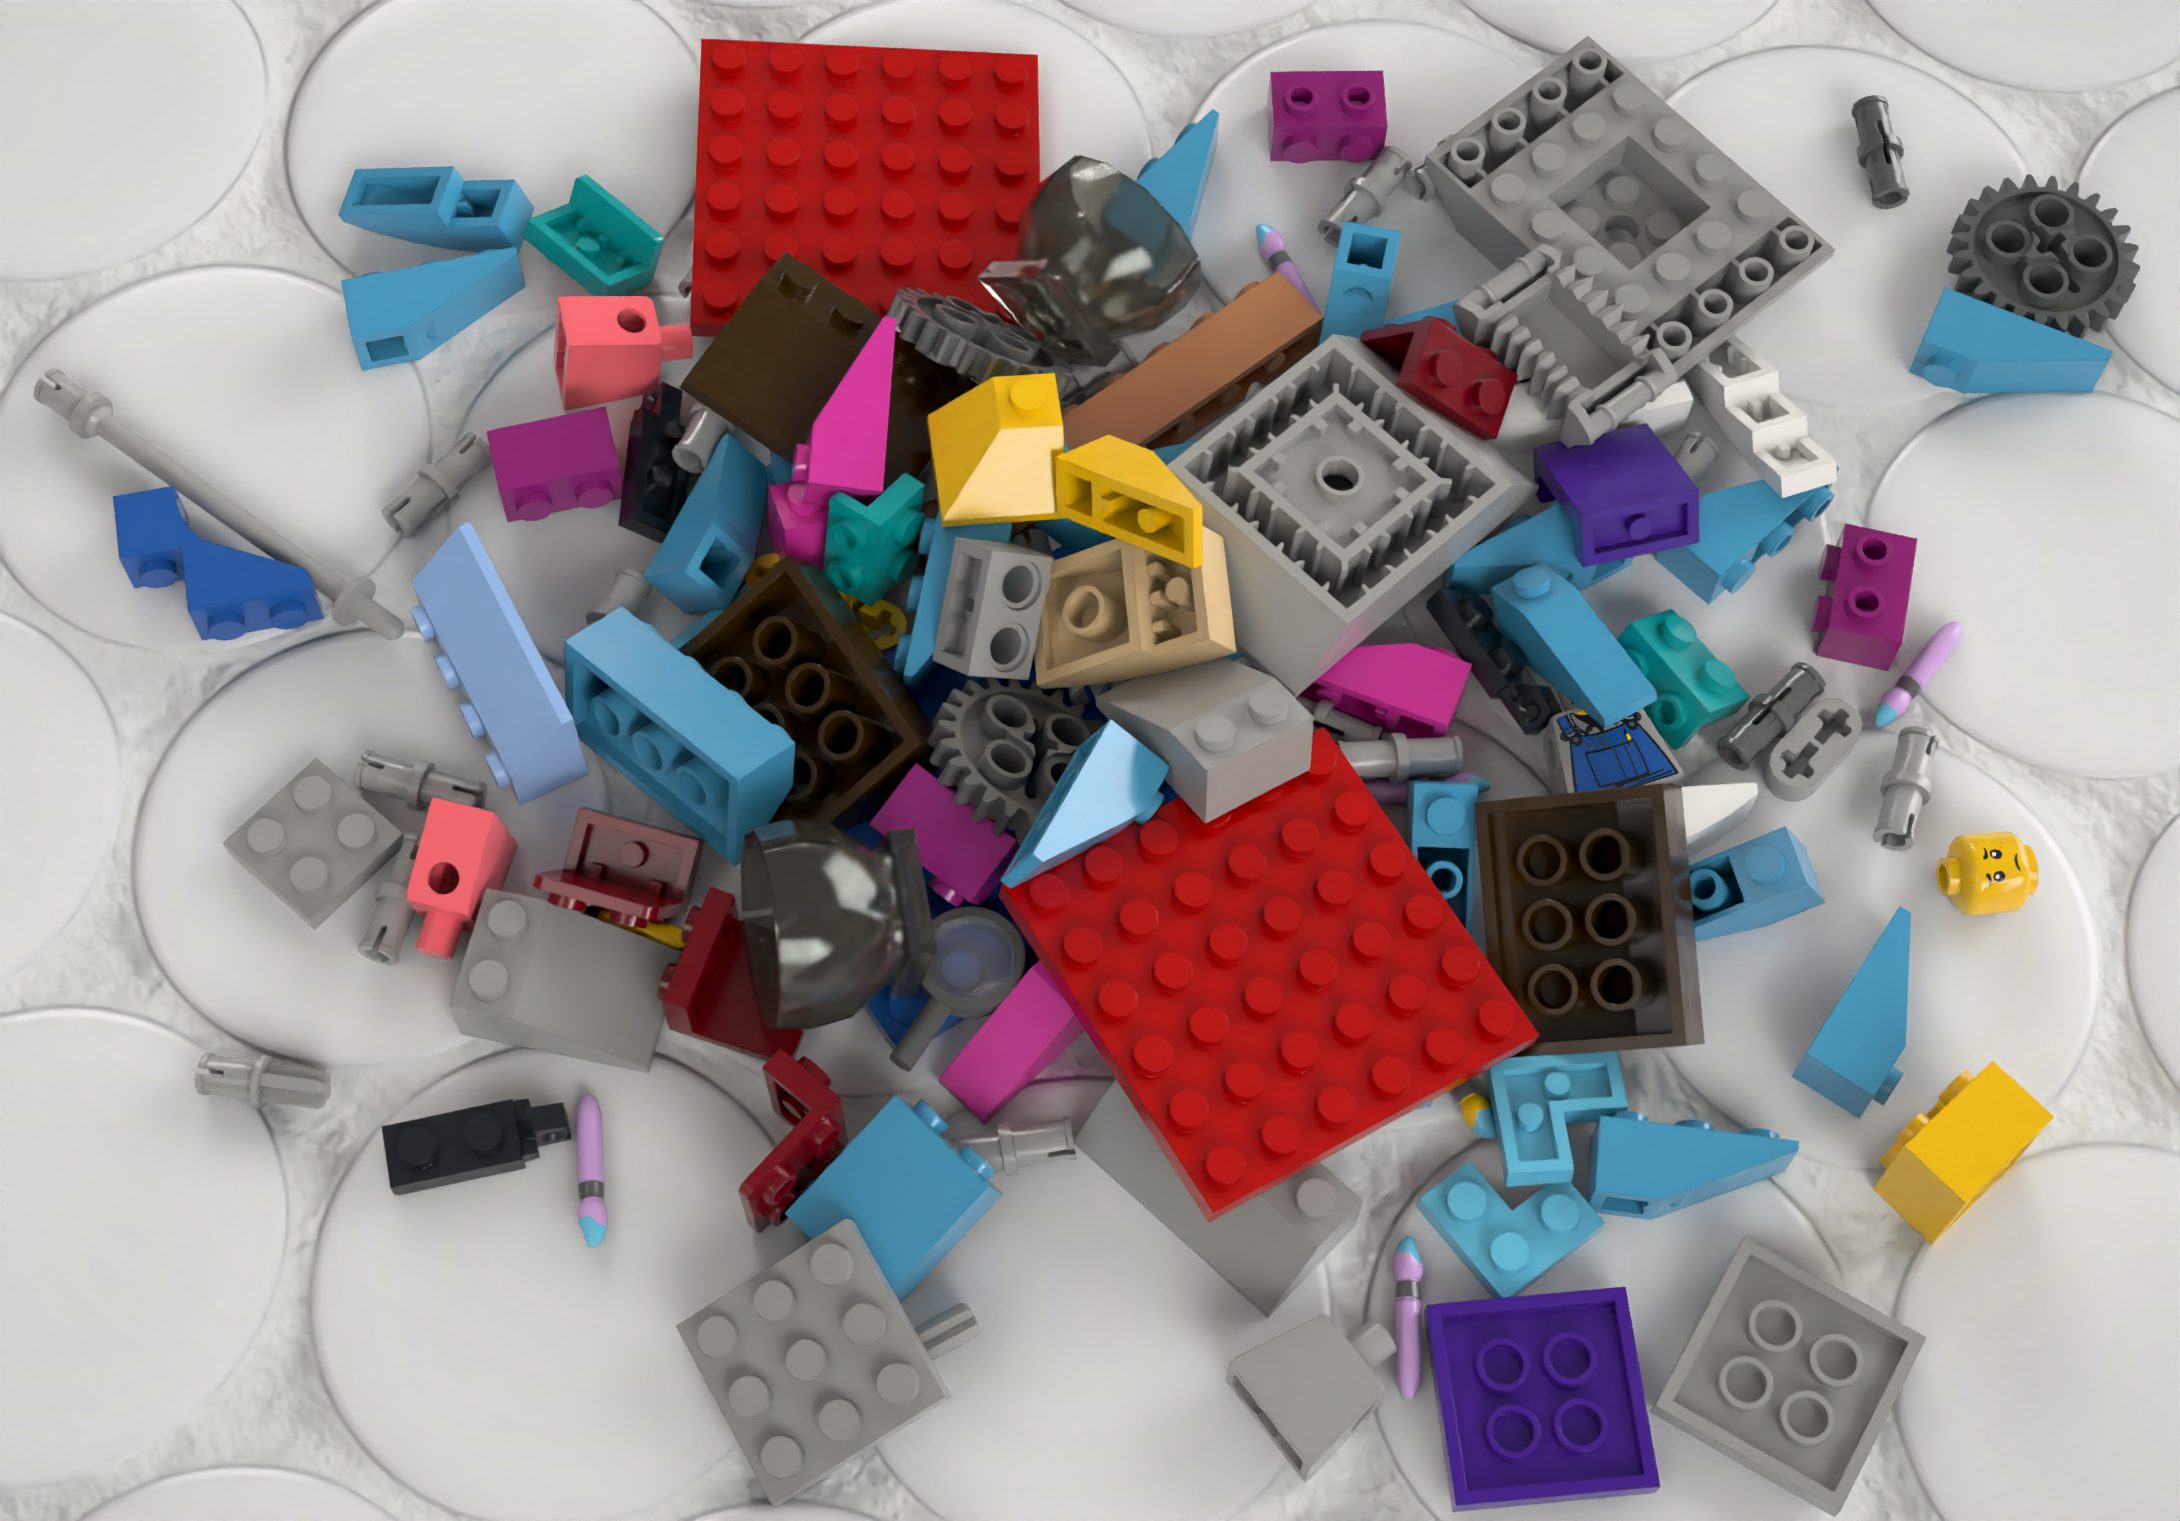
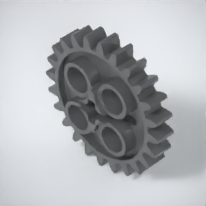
M2027 174L2021 188H2018L2011 179L2004 178L1998 192L1986 186L1979 200L1970 198L1963 214H1959L1951 232L1952 238L1946 252L1953 255L1947 270L1948 273L1960 275L1954 288L1955 291L1960 293L1973 292L1972 298L2065 333L2068 330L2072 336L2083 339L2088 328L2100 333L2109 318L2116 320L2123 306L2128 302L2136 286L2133 281L2140 270V265L2132 262L2139 248L2136 244L2124 243L2131 231L2129 225H2112L2118 212L2116 208L2106 209L2101 212L2096 208L2100 198L2098 193L2092 194L2084 200L2078 197L2079 183L2074 182L2065 192L2058 190V182L2055 176H2050L2045 187H2038L2033 176Z
M904 287L903 290H897L886 314V317L896 318L895 331L901 333L899 336L901 339L915 343V349L926 357L942 365L955 368L956 372L960 375L973 377L980 384L992 377L1055 373L1059 401H1061L1073 377L1072 373L1074 370L1067 366L1068 362L1057 357L1056 351L1041 346L1042 341L1023 328L1003 322L999 315L986 313L976 305L950 295L943 297L937 292H933L931 295L920 288H916L914 291Z
M986 677L981 686L972 679H969L962 691L955 688L951 691L945 703L943 702L931 724L934 729L927 740V744L934 747L935 750L929 761L932 765L944 768L937 780L940 785L957 786L958 791L952 799L955 805L971 803L976 807L971 820L978 822L989 817L995 821L994 835L999 837L1009 828L1015 831L1017 841L1021 845L1077 748L1100 729L1104 723L1102 720L1086 721L1081 715L1085 705L1082 703L1075 704L1070 708L1064 705L1063 691L1057 689L1050 697L1044 695L1042 688L1037 686L1035 679L1029 689L1022 688L1018 679H1007L1003 687L996 678ZM1034 734L1033 743H1030L1029 741ZM1026 779H1028V780H1030V781L1028 782V784H1027V786H1026V788H1025V781H1026Z

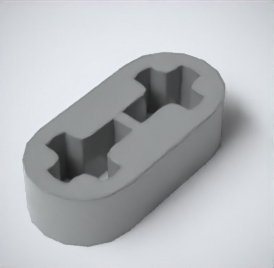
M1828 698L1814 704L1780 740L1769 756L1764 767L1763 778L1771 793L1784 801L1791 802L1802 801L1810 797L1850 754L1862 731V721L1858 711L1851 704L1841 699ZM1832 722L1839 724L1842 727L1840 733L1832 734L1823 745L1816 740L1822 726L1827 727ZM1802 755L1809 759L1803 774H1797L1791 779L1783 773L1785 766L1791 767Z

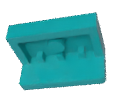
M588 175L575 179L568 204L528 219L523 236L526 241L593 296H624L651 284L664 243L662 235Z
M904 473L868 507L842 491L836 492L830 498L823 570L838 591L855 597L871 608L896 583L903 585L911 578L920 560V556L916 552L918 535L925 520V515L921 512L925 484Z
M1673 609L1630 622L1616 639L1656 690L1657 701L1644 707L1643 710L1658 733L1674 750L1685 747L1702 726L1736 714L1750 699L1748 693L1736 681L1733 671L1726 664L1715 658L1699 640L1693 626L1687 620L1678 616Z

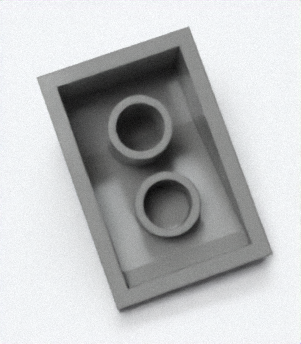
M1226 657L1173 671L1134 678L1096 697V707L1109 720H1113L1171 766L1164 780L1204 823L1310 770L1314 717L1276 678Z
M486 888L449 1007L461 1035L649 1073L665 1017L662 1000L657 997L660 979L669 962L678 963L681 951L575 910L550 904L547 900Z

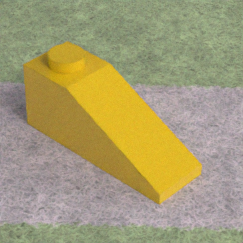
M1106 435L1055 457L1057 515L1195 569L1203 565L1202 505L1153 451L1114 436Z

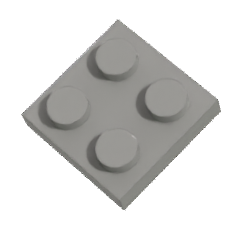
M315 758L228 837L223 844L227 852L315 930L400 851L404 834L320 760Z

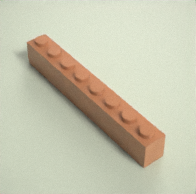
M1279 271L1261 283L1258 281L1249 283L1237 294L1234 301L1216 313L1210 311L1203 314L1193 323L1187 333L1172 343L1163 342L1156 346L1146 356L1144 362L1128 373H1117L1110 377L1094 396L1080 405L1072 404L1061 411L1063 438L1069 451L1106 435L1114 436L1149 450L1184 443L1242 403L1253 381L1263 386L1268 385L1318 347L1324 317ZM933 499L922 504L921 512L924 513L925 517L937 518L938 500ZM1031 521L1013 522L1011 541L1018 534L1022 533L1030 549L1034 545L1028 530L1039 528ZM921 528V530H920V532H919V535H918L917 552H916V553H918V554H919V544H920V538H921L922 528ZM919 554V564L926 571L929 555Z

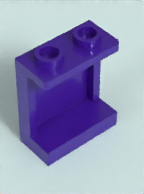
M1647 423L1604 433L1592 445H1574L1568 449L1559 441L1533 447L1534 482L1539 485L1535 496L1541 503L1557 500L1574 524L1575 557L1583 568L1699 543V489Z

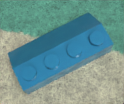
M622 606L565 640V704L574 719L579 740L700 839L705 840L706 844L734 867L744 861L793 787L795 742L791 740L788 733L782 727L771 724L747 705L740 694L725 688L706 673L694 658L683 655L664 640L652 625L643 623Z

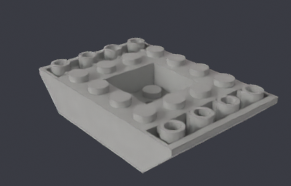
M1589 36L1425 157L1424 163L1457 232L1495 267L1503 271L1513 264L1515 258L1525 256L1543 243L1561 251L1559 270L1576 264L1575 281L1594 276L1591 292L1608 289L1606 307L1624 303L1620 323L1638 320L1632 338L1650 334L1645 352L1661 348L1675 368L1678 378L1829 260L1835 252V249ZM1613 228L1624 229L1633 236L1634 240L1629 243L1614 242L1605 232Z
M1336 334L1326 339L1166 465L1202 505V525L1224 538L1236 650L1262 673L1276 678L1295 698L1535 495L1539 488L1537 483L1488 442L1398 387L1396 383L1401 370L1385 356L1361 342L1360 338ZM1327 475H1342L1348 478L1354 487L1346 491L1335 490L1324 482L1323 477Z

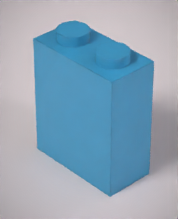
M895 1095L785 1214L810 1240L845 1218L854 1220L901 1304L1003 1193L989 1180L997 1171L979 1152L969 1144L959 1151L943 1135L950 1125L933 1107L923 1099H920L913 1106L911 1103Z

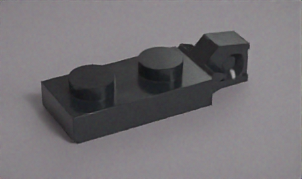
M665 382L660 383V386L650 393L646 392L643 395L641 406L638 410L634 411L632 421L630 422L618 526L660 544L663 543L686 502L689 471L681 468L672 457L673 448L679 443L686 431L685 426L679 424L683 391Z
M1439 589L1426 602V609L1463 661L1472 664L1471 672L1491 699L1501 700L1525 735L1540 734L1548 726L1550 718L1563 712L1550 686L1538 685L1525 668L1528 665V661L1521 649L1509 639L1504 638L1491 621L1494 618L1493 611L1482 597L1472 591Z
M509 1099L381 1126L390 1188L394 1195L398 1196L525 1169V1162L540 1157L538 1147L572 1140L568 1114L563 1102L531 1107L529 1099L515 1101Z

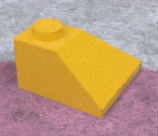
M1055 373L992 377L928 415L927 426L941 527L1065 519L1057 515L1055 457L1064 453V438Z

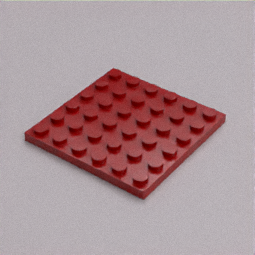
M701 38L690 315L692 336L717 337L759 280L787 252L800 262L811 266L819 275L848 295L862 301L868 309L881 318L887 316L886 314L898 289L903 290L904 287H908L915 291L916 288H920L931 295L933 292H937L943 297L950 295L968 301L986 313L999 315L1003 322L1027 330L1042 341L1038 55Z
M1325 727L1313 732L1310 770L1207 823H1204L1188 804L1179 797L1159 807L1143 825L1133 821L1119 833L1083 853L1011 889L1005 884H1002L1000 889V899L1208 1223L1533 1045L1539 1036L1537 1030Z

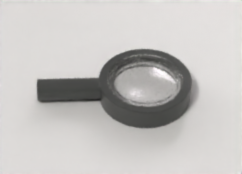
M971 906L949 910L928 924L918 940L915 952L918 984L928 1001L894 1048L889 1059L902 1070L910 1072L949 1015L961 1018H979L991 1015L1025 975L1024 944L1020 934L1010 921L992 910Z

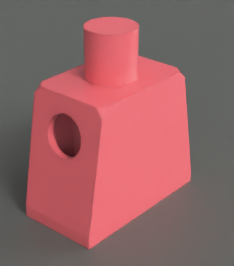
M646 296L558 297L553 364L564 411L641 396L646 392L650 393L659 385L661 362L693 358V340L689 324L659 326L653 301Z
M432 798L406 892V901L424 919L415 947L417 951L435 958L453 960L461 931L473 932L486 888L502 891L518 843L494 812Z

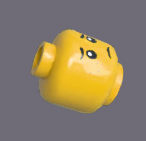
M2008 831L1957 836L1949 846L1947 857L1940 858L1937 864V882L1940 892L1943 896H1950L1955 907L1965 915L2018 911L2027 901L2028 895H2033L2038 886V864L2033 849L2029 845H2023L2015 834Z

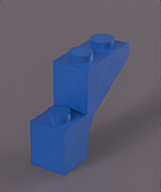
M175 486L113 496L119 559L133 587L164 588L174 584L176 581L185 580L188 612L202 640H233L247 632L270 628L295 629L303 626L306 622L324 619L322 603L307 570L202 539L190 529L187 512Z

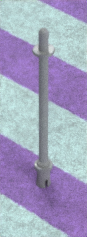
M51 369L44 373L49 380L56 384L55 388L39 378L34 387V398L68 420L70 430L83 439L99 435L169 486H175L179 493L274 560L307 570L315 589L335 602L331 614L332 619L338 624L346 626L360 620L388 640H397L402 637L404 623L372 600L376 592V586L372 580L362 576L351 580L349 583L114 418L112 402L101 393H89L66 377V374L59 369Z

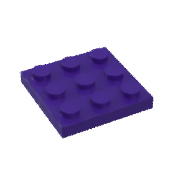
M1626 1287L1426 1305L1423 1313L1452 1512L1651 1494L1658 1491L1660 1481Z

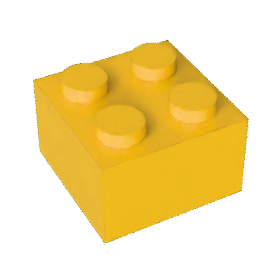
M1994 1061L1990 1062L1976 1077L1967 1070H1964L1940 1094L1938 1097L1940 1101L1926 1115L1920 1112L1894 1139L1896 1143L1879 1160V1163L1886 1171L1873 1190L1931 1245L2019 1160L2054 1118L2049 1111Z

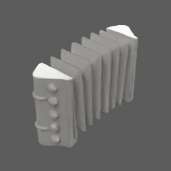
M1543 243L1525 256L1515 258L1512 265L1483 285H1476L1473 292L1452 306V310L1463 338L1474 345L1485 348L1491 346L1490 350L1498 358L1504 356V366L1509 369L1517 367L1516 374L1518 377L1516 382L1531 378L1528 395L1541 393L1539 409L1550 405L1546 420L1562 417L1559 440L1568 449L1574 445H1592L1604 433L1615 430L1618 423L1627 420L1629 415L1643 408L1647 402H1654L1657 396H1660L1665 389L1678 380V375L1661 348L1645 352L1650 334L1632 338L1638 320L1620 323L1624 303L1606 307L1608 289L1591 292L1594 276L1575 281L1576 264L1559 270L1561 251Z

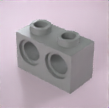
M956 538L932 661L967 676L1029 680L1034 652L1038 645L1037 635L1044 600L1050 586V570L1053 557L1013 543Z

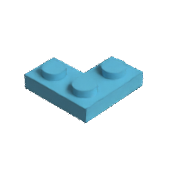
M1617 1051L1513 1057L1500 1062L1485 1072L1506 1187L1571 1182L1574 1165L1566 1124L1597 1122L1600 1115L1609 1116L1614 1112L1627 1111L1628 1109Z
M1470 1161L1466 1162L1421 1196L1416 1205L1418 1210L1493 1299L1518 1296L1600 1233L1605 1225L1603 1219L1571 1182L1546 1184L1514 1210H1511Z

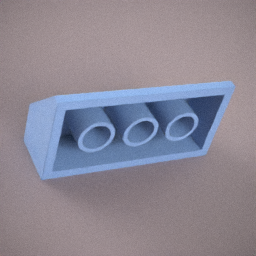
M470 521L458 526L412 580L411 583L419 605L409 610L424 642L435 638L442 651L441 654L434 657V660L447 688L450 691L460 686L467 700L466 703L459 705V709L473 739L475 740L485 735L492 749V752L484 755V759L499 789L510 785L521 806L589 773L574 719Z

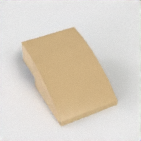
M1202 525L1203 565L1195 569L1117 538L1052 561L1050 586L1044 600L1037 635L1038 645L1034 652L1037 686L1043 689L1109 683L1173 671L1236 653L1224 538Z

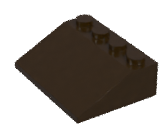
M785 252L752 289L685 377L680 389L793 465L796 444H806L813 423L883 318L868 309L862 301L848 295L823 278L811 266L800 262ZM895 331L883 492L904 473L909 474L918 481L933 463L927 426L928 415L979 385L969 377H964L957 373L955 368L942 365L926 357L915 349V343L901 339L899 337L901 333Z
M787 554L680 650L683 655L694 658L706 673L725 688L740 694L747 705L771 724L782 727L788 733L791 740L795 742L793 787L761 834L780 865L789 866L878 813L915 763L931 773L939 768L930 764L929 761L935 750L934 747L927 744V740L934 729L931 726L932 723L822 568Z
M1659 783L1474 802L1487 960L1539 1033L1533 1045L1509 1058L1705 1044L1682 787Z

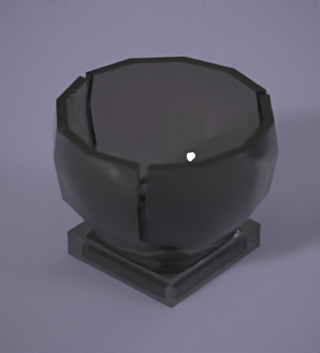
M1075 155L1039 184L1021 211L1015 259L1012 261H993L977 278L1018 327L1038 337L1042 341L1041 346L1056 351V356L1068 362L1067 365L1072 363L1080 366L1106 367L1121 351L1114 341L1142 337L1159 328L1187 306L1201 285V261L1197 259L1198 254L1180 224L1146 188L1109 163L1082 155Z
M784 820L752 828L744 835L740 866L741 910L745 912L773 908L774 914L742 918L747 963L757 1009L767 1031L802 1032L851 1018L885 985L888 986L890 1000L916 996L935 958L937 947L914 828L888 831L882 847L875 849L830 823Z

